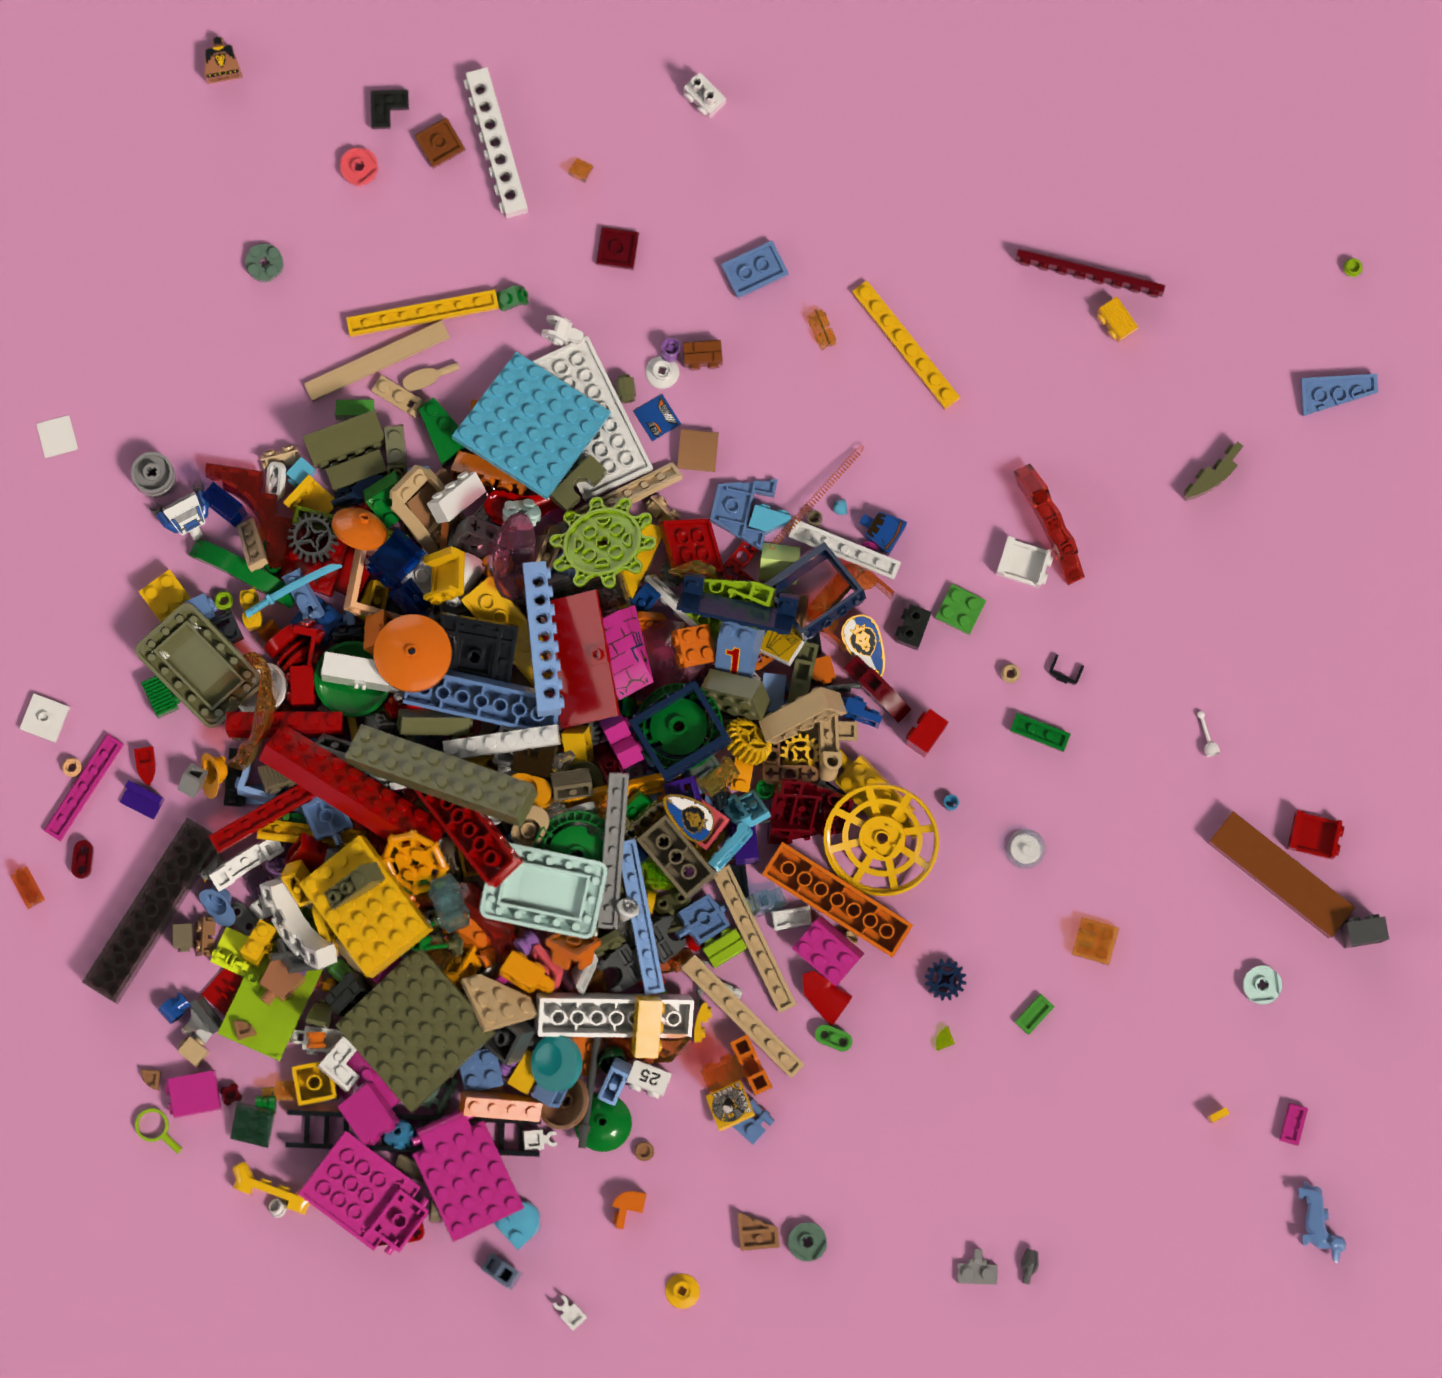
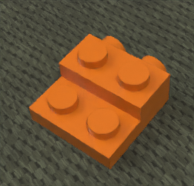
M709 623L671 631V642L675 646V661L679 665V669L716 661Z

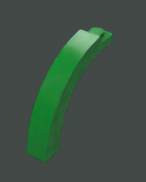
M196 540L189 553V556L240 580L264 595L272 594L286 586L285 582L263 569H256L251 572L245 559L205 540ZM288 593L275 602L291 609L295 600L291 593Z

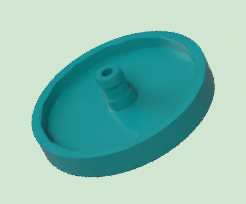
M559 1035V1037L547 1036L536 1045L531 1058V1070L537 1084L547 1091L562 1092L568 1090L576 1083L582 1070V1056L579 1047L571 1038Z

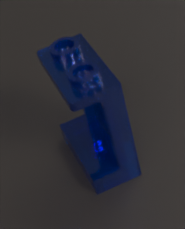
M212 482L202 494V498L209 503V507L235 528L248 514L243 504L215 482Z
M397 527L392 532L391 537L371 557L368 556L364 565L366 570L372 575L375 574L385 587L394 590L424 560L426 552Z

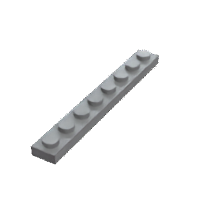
M609 772L602 863L606 865L608 874L597 928L617 929L618 925L617 903L620 899L629 773Z

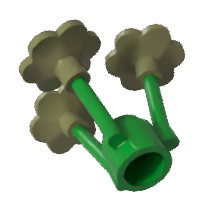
M440 907L432 909L431 914L433 917L430 925L434 930L411 948L414 951L446 948L452 952L454 957L462 955L464 941L460 938V934L458 932L451 934L449 941L446 942V935L442 933V929L451 925L448 913Z

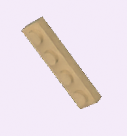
M252 517L237 525L248 568L251 572L261 569L264 565L268 564L256 520Z

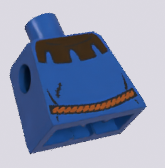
M878 512L874 519L864 513L859 524L868 528L865 538L873 542L887 556L891 553L908 523L883 512Z

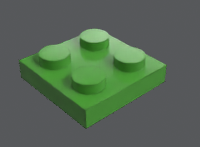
M952 584L935 619L970 635L986 600Z

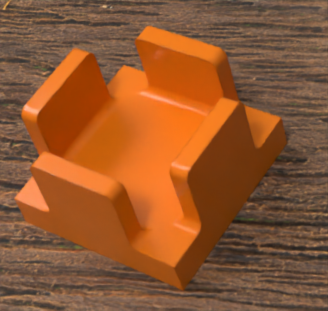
M555 933L546 939V946L551 948L552 963L565 970L570 968L571 960L579 961L578 969L580 970L592 964L594 951L601 945V939L595 936L583 939Z

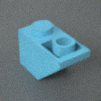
M765 504L755 505L748 528L766 532L765 535H768L787 525L792 516L788 515L789 512L778 509V511L771 510V507Z

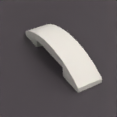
M263 839L223 863L210 873L209 877L218 892L233 884L240 876L264 861L273 859L285 850L279 841Z

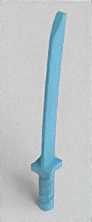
M329 564L272 594L269 593L265 596L264 600L247 609L244 613L249 618L267 605L274 604L276 600L291 591L341 568L342 565Z

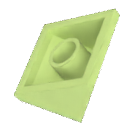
M763 543L758 581H769L799 560L801 547Z

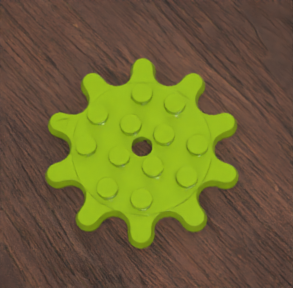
M594 497L589 502L590 508L587 513L577 514L574 511H567L563 515V520L569 525L568 530L563 534H554L550 537L549 543L551 546L564 550L563 555L553 562V567L558 572L575 569L576 574L573 578V583L580 588L584 587L590 579L595 577L601 578L602 584L606 588H613L616 584V575L621 571L627 570L633 574H639L643 566L637 559V555L642 551H651L655 548V538L642 534L643 529L651 524L652 516L650 513L632 516L629 513L632 501L626 497L620 499L611 508L604 506L601 497ZM601 541H608L607 546H600L599 543Z

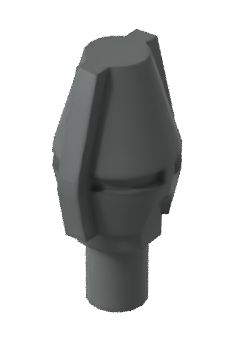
M1027 1248L1021 1260V1269L1023 1270L1022 1273H1024L1022 1283L1030 1284L1031 1275L1036 1273L1038 1269V1251Z

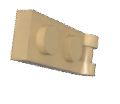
M383 375L380 376L371 390L372 393L415 419L419 415V409L426 404L423 399L413 395ZM411 401L414 402L415 404L413 405V407L409 408V403Z

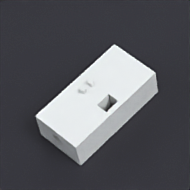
M325 652L321 671L322 681L354 686V689L361 687L362 690L367 688L391 693L399 692L398 689L390 686L380 676L373 659Z

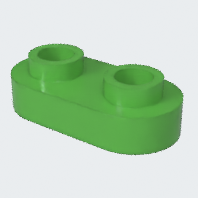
M821 1025L815 1031V1039L820 1044L841 1052L849 1050L852 1046V1037L844 1031L829 1025ZM826 1031L828 1037L822 1038L821 1032ZM841 1038L846 1040V1044L843 1046L839 1044V1039Z

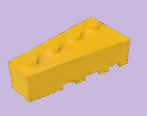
M650 524L643 529L642 534L644 536L655 538L656 546L651 551H642L637 555V559L643 566L639 574H633L627 570L618 573L614 598L632 601L636 596L663 540L660 526Z

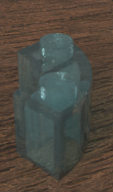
M449 873L430 881L428 894L437 912L439 925L444 927L448 933L469 926L470 911L463 900L461 885L452 874Z

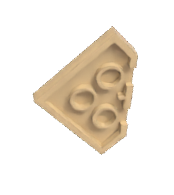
M474 975L463 978L461 981L483 1033L533 1019L538 1015L531 997L484 975Z

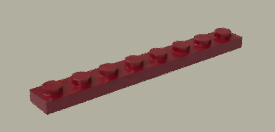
M1018 249L1015 261H1018L1023 266L1034 265L1043 271H1048V269L1054 270L1059 275L1071 274L1076 279L1084 280L1087 278L1096 284H1111V287L1117 289L1124 287L1128 288L1130 292H1144L1153 298L1162 297L1166 286Z

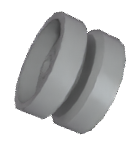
M144 453L132 465V481L139 491L147 497H163L175 485V469L168 458L161 453Z

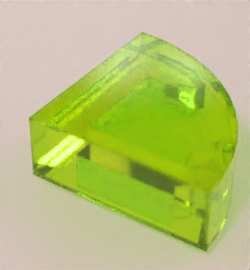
M948 1026L943 1028L936 1038L935 1045L937 1051L955 1045Z

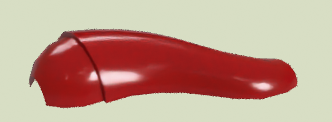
M499 490L491 492L484 503L486 515L492 522L515 528V525L510 523L509 526L502 519L506 501L532 499L534 504L540 508L541 517L559 507L550 497L546 500L540 495L522 496Z

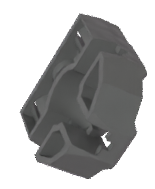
M469 515L457 525L456 531L453 529L449 531L448 547L453 546L479 559L490 554L508 556L516 550V533Z

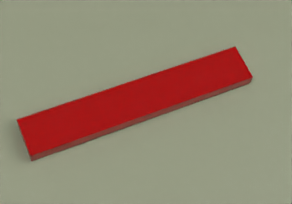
M297 784L209 835V838L217 852L221 853L317 796Z

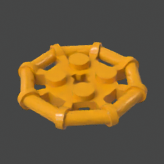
M413 829L410 832L398 835L391 834L387 838V845L380 857L403 888L416 896L428 891H439L442 888V882L446 872L449 870V864L446 863L437 841L434 842ZM407 840L410 841V843H407V844H404V843L402 842V841H407ZM420 843L423 844V845H425V846H427V847H424V848L420 847ZM394 847L398 849L397 854H391ZM412 859L418 861V865L414 864L412 862ZM392 862L396 863L399 869L398 873L396 872ZM433 869L438 870L437 876L432 874ZM427 879L429 881L428 884L421 885L422 880Z

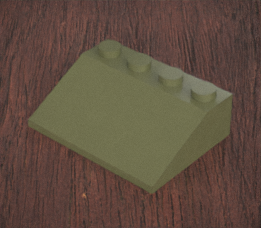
M375 410L302 436L315 469L319 468L320 470L328 468L330 463L336 461L339 463L344 462L352 455L361 456L365 454L366 450L371 448L377 450L385 444V436Z

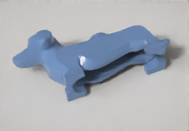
M1303 1182L1304 1188H1298L1299 1199H1303L1306 1196L1308 1204L1305 1219V1228L1308 1234L1302 1235L1303 1245L1311 1243L1319 1249H1330L1333 1261L1339 1263L1340 1254L1346 1249L1345 1239L1338 1235H1331L1326 1230L1325 1221L1329 1220L1328 1209H1324L1321 1188L1310 1186L1307 1182Z

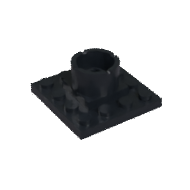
M442 612L440 626L446 632L452 648L449 670L510 683L519 625Z

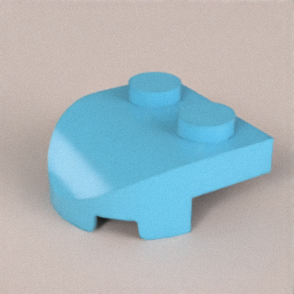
M754 789L740 797H737L735 793L728 798L727 806L724 807L727 818L736 825L743 822L749 827H753L771 817L769 810Z
M528 1201L522 1202L523 1209L494 1222L495 1226L517 1250L527 1243L541 1227L540 1212Z

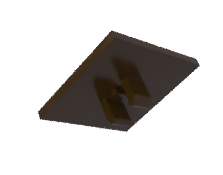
M556 745L515 751L511 770L549 778Z

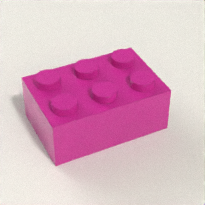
M822 916L815 920L792 948L835 986L843 980L865 954Z

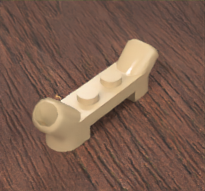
M839 713L831 716V721L826 723L824 721L818 722L820 763L818 776L821 780L827 782L837 779L838 770L842 765V752H840Z

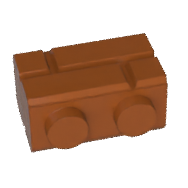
M721 340L683 342L685 368H689L691 371L699 370L700 367L708 366V369H717L719 365L723 364Z

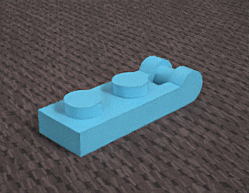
M739 823L737 832L725 840L724 846L711 856L708 863L719 872L753 835V830L746 823Z

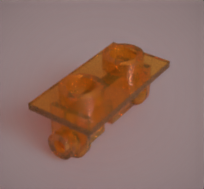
M28 866L23 869L19 868L14 871V874L10 875L28 909L45 900Z

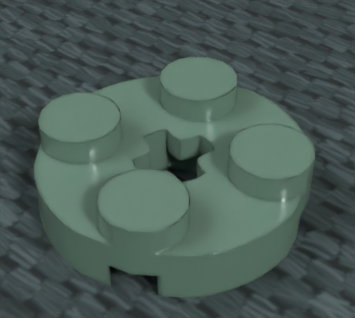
M259 244L250 248L246 255L245 266L248 273L256 281L270 282L281 274L284 261L277 248L270 244ZM266 258L270 263L266 264L263 268L259 262Z
M802 1223L795 1226L790 1232L788 1247L795 1258L801 1261H813L824 1254L827 1247V1238L824 1230L815 1223ZM811 1237L813 1245L804 1247L802 1239Z

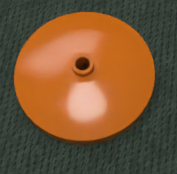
M409 614L393 619L382 628L376 638L373 655L375 666L380 676L390 686L404 692H421L432 688L444 678L451 664L452 648L446 632L437 622L423 615ZM412 648H414V649H415V653H414V654H409L408 651H410V650H412Z

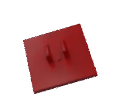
M224 968L201 995L226 1016L243 979L238 974Z

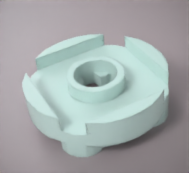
M532 499L506 501L502 519L509 526L511 523L515 525V528L529 529L535 527L536 522H540L541 510L534 504Z
M1256 966L1245 974L1242 984L1243 991L1249 1001L1259 1005L1269 1004L1280 994L1282 980L1280 975L1269 966ZM1260 980H1263L1264 983H1267V987H1264V991H1262L1261 988L1257 987V984L1260 983Z

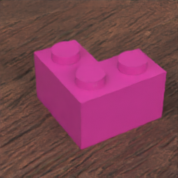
M620 713V716L607 718L599 722L623 770L644 759L641 753L644 749L640 741H637L634 731L630 732L629 728L632 726L627 716L623 718Z

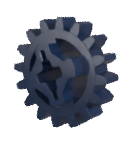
M940 959L938 965L933 962L934 968L928 967L927 969L930 975L924 976V978L929 979L925 983V986H930L928 993L933 991L934 998L940 995L941 1001L946 996L950 1001L952 999L951 995L957 998L959 996L957 991H964L961 985H966V981L962 980V978L966 977V974H961L960 972L963 967L957 968V961L950 964V959H947L946 963ZM941 967H949L953 970L948 972L944 971ZM936 972L938 976L937 982L933 984V974ZM942 975L945 977L953 975L948 980L949 984L945 982L938 985L943 979ZM956 976H958L957 987H955V985L953 984L954 978ZM946 988L949 992L944 993L939 991L938 989Z

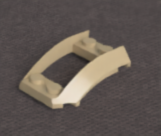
M415 464L390 490V499H392L390 509L404 522L428 554L439 551L436 541L437 534H441L442 523L435 521L427 530L405 503L426 481L437 492H442L445 489V485L430 469ZM463 511L449 521L450 530L457 527L459 524L457 521L461 522L465 519Z

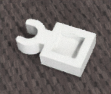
M543 1130L522 1131L524 1151L544 1150V1144L550 1147L557 1145L556 1142L552 1143L549 1140L550 1136L557 1135V1132L552 1131L543 1135Z
M562 1295L561 1298L564 1300V1305L558 1306L557 1303L553 1305L557 1310L564 1312L560 1317L574 1331L588 1317L575 1303L570 1307L568 1299Z

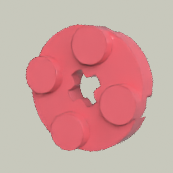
M352 148L343 155L340 169L343 178L348 183L361 187L370 183L376 177L378 164L375 155L370 150ZM356 163H358V164L363 163V164H364V165H363V170H361V171H360V170H357V171H356V170H355V168H356L355 164H356Z

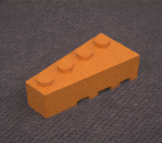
M458 451L450 469V478L453 480H457V476L465 471L468 473L476 472L488 493L492 492L490 486L499 491L511 492L525 496L528 489L478 455L469 452Z

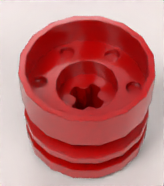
M295 623L284 627L264 646V650L272 659L281 655L277 665L279 667L283 666L282 671L285 674L290 671V666H301L309 657L311 644L308 645V638L298 641L302 634L293 633Z

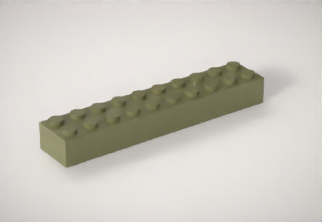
M363 724L360 725L344 757L347 763L357 770L521 828L538 795L532 783Z

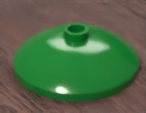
M595 1094L592 1099L589 1121L591 1128L590 1133L587 1135L586 1147L597 1152L612 1151L620 1147L627 1140L632 1128L631 1114L627 1105L618 1098L614 1106L598 1099V1094ZM602 1118L606 1120L604 1126L599 1125V1120ZM582 1120L574 1126L578 1139L580 1136V1132H578L579 1124H581Z

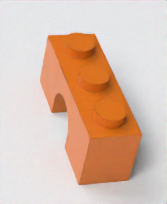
M748 1034L730 1042V1046L754 1096L772 1089L773 1086L758 1059Z

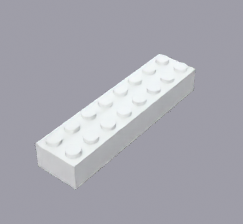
M536 992L535 1008L538 1015L535 1018L534 1029L537 1036L632 1037L635 997L645 996V994L584 993V995H581L580 993L552 992L550 994ZM690 994L646 995L659 996L665 1004V1012L661 1014L663 1033H660V1038H692L694 999Z

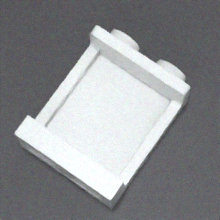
M1008 536L996 575L1040 588L1041 584L1045 585L1048 573H1045L1047 566L1051 567L1054 558L1051 555L1052 550H1045L1016 541L1014 537Z

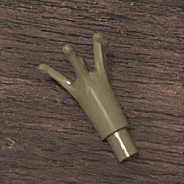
M446 833L441 852L446 863L450 865L451 874L454 875L453 866L456 871L459 869L454 857V841Z

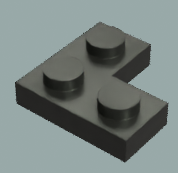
M371 91L372 129H391L390 111L409 110V91Z

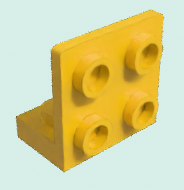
M308 475L283 503L294 513L298 505L330 514L334 509L331 501L335 498Z

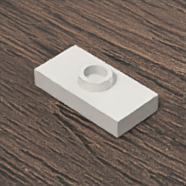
M810 906L771 912L774 931L811 926L813 924Z

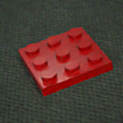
M710 518L667 520L659 523L673 577L685 576L686 572L711 575L721 574L725 571Z
M301 529L299 539L306 535L307 529ZM312 532V534L310 535L311 537H309V539H311L316 544L315 541L317 540L316 538H318V536H316ZM329 536L321 540V550L326 546ZM334 539V541L339 543V546L332 545L336 552L332 553L329 551L328 554L331 556L329 559L323 555L324 562H321L319 557H317L316 563L312 562L311 557L308 563L305 562V556L301 560L298 559L299 553L295 555L292 553L296 547H289L278 579L284 582L282 577L298 568H301L304 576L329 564H341V568L309 582L313 592L332 597L350 546L343 543L340 539ZM311 544L300 545L307 552H316Z

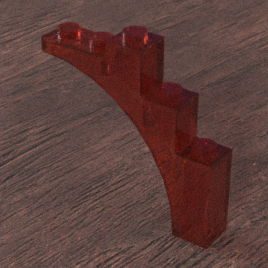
M1031 464L1013 471L1018 487L1031 505L1049 540L1066 584L1070 585L1085 578L1077 554L1078 549L1075 539L1065 527L1061 512L1052 501L1046 483Z

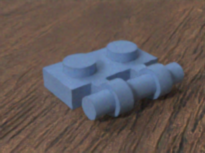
M748 1096L753 1111L759 1118L755 1121L751 1117L732 1127L753 1145L766 1131L761 1124L765 1121L770 1126L775 1120L770 1116L771 1113L767 1110L764 1111L754 1098L751 1099Z

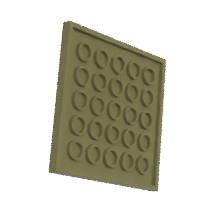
M423 949L420 951L413 950L336 1024L337 1028L410 1112H414L497 1033L495 1030L483 1033L469 1000Z

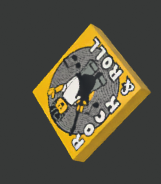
M741 1080L705 1096L719 1131H723L755 1116Z

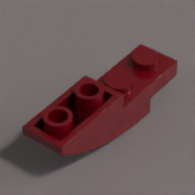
M858 655L844 667L843 670L897 723L912 710L896 691Z
M608 741L593 746V752L597 766L600 768L608 787L609 772L624 773Z

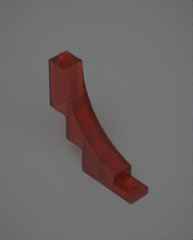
M206 463V478L213 481L222 480L223 490L243 501L259 520L266 538L265 553L268 560L266 565L272 568L285 567L290 540L287 537L292 535L288 530L293 529L291 524L293 520L288 517L276 516L279 504L278 495L262 492L264 483L263 471Z

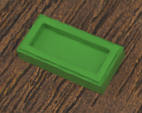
M1040 993L1014 1023L1029 1035L1055 1006Z

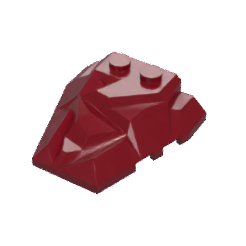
M781 778L774 785L769 807L771 817L768 818L770 820L767 832L768 844H781L782 842L792 844V840L804 838L805 841L811 840L810 836L818 834L824 837L828 816L844 794L802 779ZM850 797L840 808L851 813L854 802L853 798ZM835 815L831 827V835L842 833L845 819Z

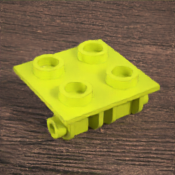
M226 926L217 948L212 952L210 962L244 977L251 963L241 957L240 951L249 936Z

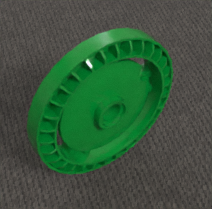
M674 683L658 688L643 701L638 712L641 711L643 713L649 709L648 706L656 701H663L668 693L672 691L676 693L681 690V686L685 683ZM695 691L686 695L691 697L690 700L683 697L652 716L650 728L646 729L648 719L638 725L647 740V734H651L652 739L648 740L650 745L661 742L662 751L670 755L681 756L696 752L701 745L706 746L722 736L712 720L711 735L708 742L705 741L708 722L704 711L695 703V699L701 702ZM709 696L710 698L706 697L723 725L722 715L716 702L711 696ZM682 723L684 728L681 731H675L676 724ZM635 732L637 741H640L644 749V751L642 752L651 762H653V760L651 759L650 755L648 754L647 750L645 749L644 745L642 744L641 740ZM654 750L664 769H668L683 760L666 758ZM712 756L695 765L694 767L690 768L689 770L701 766L702 764L707 762Z
M584 810L561 812L549 819L547 830L545 826L539 830L533 848L543 850L545 847L548 851L571 855L574 850H580L582 852L580 858L602 862L604 840L599 835L604 833L605 819L595 813ZM577 821L592 824L599 829L590 835L587 833V827L575 825L566 827L557 834L552 833L556 828L565 823ZM545 830L544 836H540L541 831ZM540 837V843L536 844L537 839ZM548 837L553 838L550 844L546 843Z

